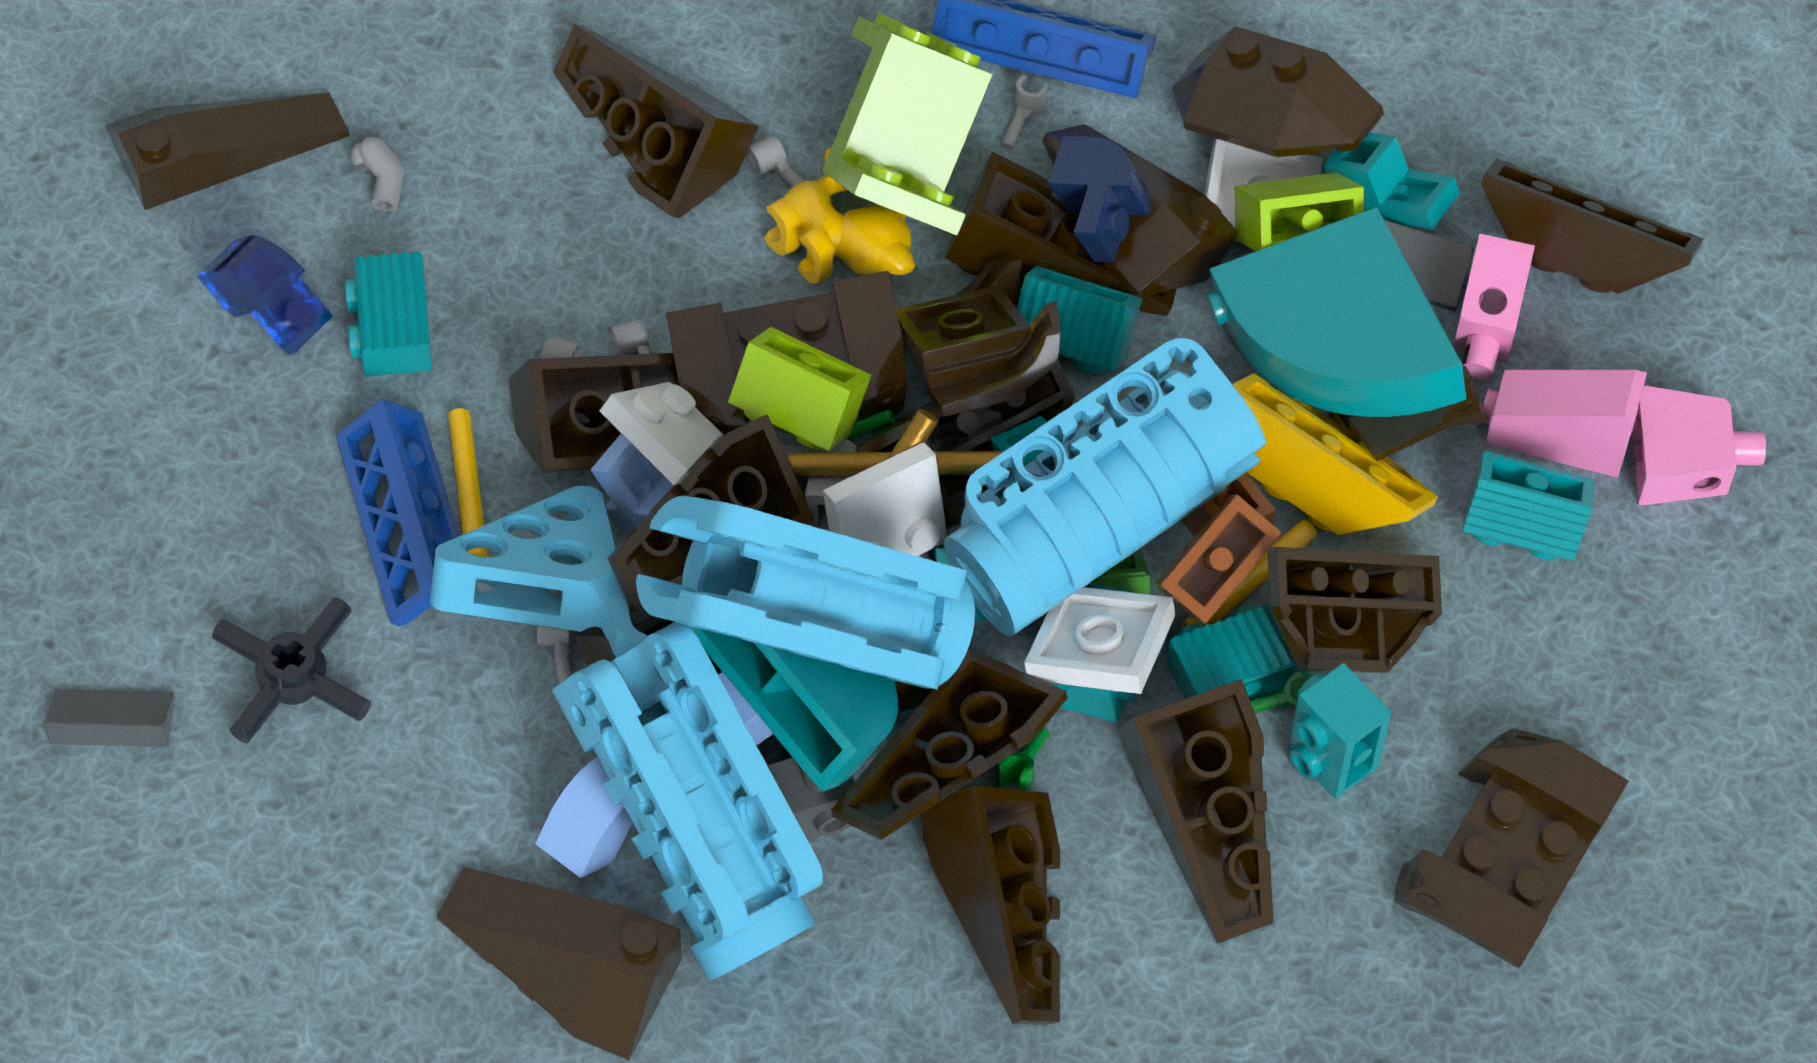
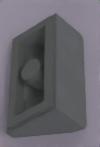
M1384 220L1429 304L1455 311L1470 269L1474 251L1473 246Z
M56 689L45 723L50 744L169 747L175 695L174 692Z

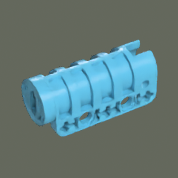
M1187 338L1172 339L977 469L969 477L964 496L965 508L961 516L960 528L944 539L947 558L951 566L967 571L965 580L971 588L974 604L1001 633L1013 636L1206 502L1216 497L1226 489L1228 484L1258 465L1261 460L1255 452L1266 445L1265 436L1245 400L1204 348L1196 341ZM1171 358H1175L1179 363L1190 360L1193 363L1190 376L1178 370H1169L1172 362ZM1128 386L1138 387L1129 393L1126 398L1118 402L1117 395L1122 389ZM1102 403H1104V404L1106 405L1107 411H1105V412H1104L1105 407H1103V406L1101 405ZM1081 421L1083 425L1077 429V422ZM1058 435L1060 441L1053 436ZM1034 450L1044 451L1036 456L1033 461L1025 466L1023 465V458L1027 453ZM1047 466H1052L1053 472ZM1007 467H1010L1012 470L1011 476H1009L1010 472L1006 469ZM986 485L989 489L982 493L981 486ZM1019 486L1025 489V491L1021 492Z
M678 496L671 499L660 508L651 521L650 529L693 540L684 566L682 585L650 576L637 575L636 587L639 600L645 611L652 616L737 637L752 643L786 650L812 659L835 663L846 668L887 677L895 681L927 689L938 690V686L946 682L956 672L967 653L974 629L975 605L971 588L965 580L966 570L754 509L690 496Z
M674 622L650 634L639 645L613 661L599 660L575 672L551 690L584 752L586 753L594 749L610 780L602 784L613 806L623 803L639 834L633 837L632 841L642 860L652 857L668 889L661 892V895L671 914L681 911L697 940V943L690 946V949L708 982L732 971L816 924L802 896L817 889L823 883L820 863L701 642L688 625Z

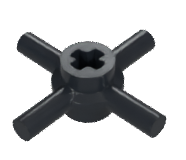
M337 597L332 598L304 635L295 632H285L272 637L268 642L261 640L226 619L218 622L212 633V639L256 663L255 674L260 687V691L229 729L236 739L248 744L280 703L298 705L308 701L313 696L357 721H361L370 709L371 701L327 677L326 660L321 651L352 612L350 606L345 601Z

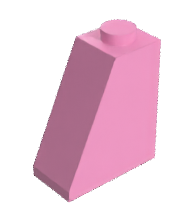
M1505 370L1499 391L1488 389L1484 401V407L1489 420L1483 423L1490 424L1485 444L1618 478L1636 419L1647 372L1639 370Z

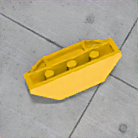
M1255 373L1232 384L1253 412L1267 442L1264 447L1255 452L1261 460L1260 463L1246 473L1261 482L1263 489L1271 496L1280 500H1287L1305 512L1308 519L1318 528L1342 535L1410 521L1433 507L1436 503L1438 496L1424 487L1423 483L1408 470L1388 457L1376 461L1363 442L1357 444L1349 439L1336 422L1312 406L1286 395L1279 389L1273 388L1269 385L1268 381Z

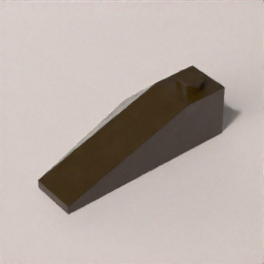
M573 25L553 72L582 115L586 118H598L610 136L603 142V145L610 155L615 157L623 153L635 172L628 178V181L635 191L674 218L684 216L738 174L759 127L724 102L582 25Z
M991 152L963 210V213L966 215L957 235H952L945 259L957 264L963 271L972 275H979L985 264L989 261L1003 258L1022 259L1020 288L1023 287L1025 275L1035 266H1039L1127 293L1101 262H1094L1074 233L1079 217L1078 214L1068 213L1063 204L1052 196L1054 191L1048 184L1049 181L1041 175ZM1177 289L1142 298L1139 311L1167 317L1172 309Z
M968 648L956 672L946 682L939 685L938 690L933 689L834 805L831 809L832 816L883 840L1035 739L1068 699L1066 690Z
M1242 679L1130 719L1118 731L1138 784L1216 943L1218 944L1273 924L1270 852L1266 847L1265 829L1267 794L1266 791H1263L1262 775L1264 739Z
M975 785L952 793L920 814L923 826V841L928 850L930 865L1012 1024L1049 1025L1060 1022V955L1056 948L1046 941L1049 921L1060 919V900L1053 896L1047 897V869L1057 870L1060 868V846L1049 794L1047 792Z

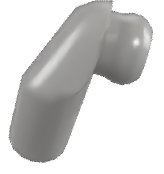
M366 137L363 142L354 145L351 151L353 165H360V171H371L376 177L371 200L372 207L376 210L397 211L406 173L405 166L386 141L377 137Z

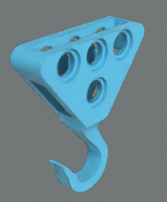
M584 485L572 487L440 544L435 550L430 604L439 611L579 632L596 626L602 628L616 657L633 649L643 639L648 637V635L639 632L633 627L630 620L628 603L607 559L616 548L603 494L594 487ZM555 512H568L567 521L554 518L551 514ZM514 530H529L540 536L535 539H524L509 533ZM473 548H487L499 555L479 557L467 551ZM476 582L490 584L495 589L487 592L475 591ZM547 590L563 591L562 599L550 595Z

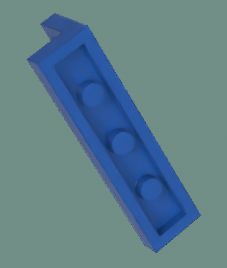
M938 0L931 32L933 35L955 43L957 46L980 56L981 61L1137 98L1139 95L1147 58L1153 52L1157 35L1013 0Z
M382 398L340 431L336 437L390 622L393 625L401 626L410 623L432 606L430 604L435 550L440 544L460 535L422 412ZM373 431L375 442L367 463L363 460L358 442ZM384 474L387 477L389 489L382 509H378L375 494L381 475ZM398 521L401 524L403 536L396 557L391 555L388 543L395 522ZM411 568L415 571L420 590L405 601L402 591Z

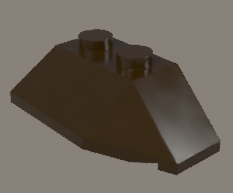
M1234 26L1201 51L1172 86L1185 129L1274 157L1317 154L1337 147L1340 152L1355 151L1384 115L1382 105L1326 52Z
M1498 158L1484 173L1481 185L1508 240L1535 246L1531 261L1533 267L1550 273L1561 271L1577 277L1584 287L1595 292L1608 293L1612 291L1619 294L1690 265L1704 240L1691 233H1685L1518 168Z
M1057 359L1054 368L1016 398L945 417L934 402L930 401L895 420L894 423L884 426L856 447L855 450L856 452H892L918 409H923L938 419L937 425L925 442L932 451H993L990 438L1039 416H1042L1047 422L1072 406L1075 394ZM939 475L945 524L947 526L961 520L965 508L964 496L966 485L971 475ZM986 485L981 486L982 493L989 489Z
M1289 547L1268 548L1270 615L1298 671L1331 672L1345 663L1352 672H1389L1415 644L1425 627L1432 625L1442 614L1439 556Z

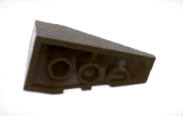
M329 92L156 107L105 126L144 210L350 136L349 130Z
M1086 124L1047 132L1042 140L1053 165L1063 136L1100 137L1116 143ZM1116 143L1126 153L1146 184L1150 195L1149 216L1128 215V233L1126 238L1120 241L1114 263H1101L1118 280L1128 294L1140 298L1204 282L1211 278L1209 269L1221 264L1238 234L1236 228L1222 214L1220 208L1210 201L1204 193Z
M673 353L529 359L508 378L516 434L541 473L587 471L592 469L621 434L600 412V409L612 394L666 382L680 386Z
M768 414L718 437L607 559L631 612L643 608L636 587L638 574L682 585L684 566L693 540L650 529L651 521L656 513L671 499L678 496H690L730 503L803 524L814 521Z
M463 867L437 914V920L487 963L493 964L518 986V990L532 1002H537L551 1014L570 1035L627 1060H630L682 960L681 933L679 928L625 906Z

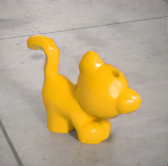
M828 148L824 154L825 163L831 148ZM823 175L815 181L799 182L789 189L783 198L766 206L767 212L771 214L777 223V226L770 229L764 237L768 247L776 254L785 256L797 251L799 246L802 245L807 250V257L799 263L798 270L810 284L821 283L831 278L834 270V257H838L854 274L868 275L888 271L894 275H905L911 273L915 267L913 255L910 251L912 247L911 232L905 222L906 215L876 203L871 206L849 210L844 214L838 212L833 207L830 196L847 191V189L828 175Z

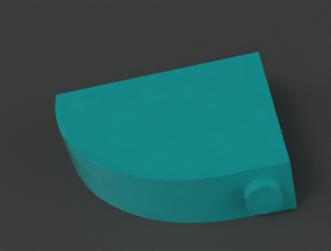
M1377 207L1209 269L1214 292L1206 294V300L1214 322L1217 326L1226 323L1237 347L1247 362L1260 376L1286 395L1323 410L1364 417L1412 415L1443 408L1467 399L1462 362Z
M689 626L698 637L706 653L820 791L835 788L849 780L892 731L898 712V697L894 680L846 668L835 663L797 655L786 650L752 643L737 637Z

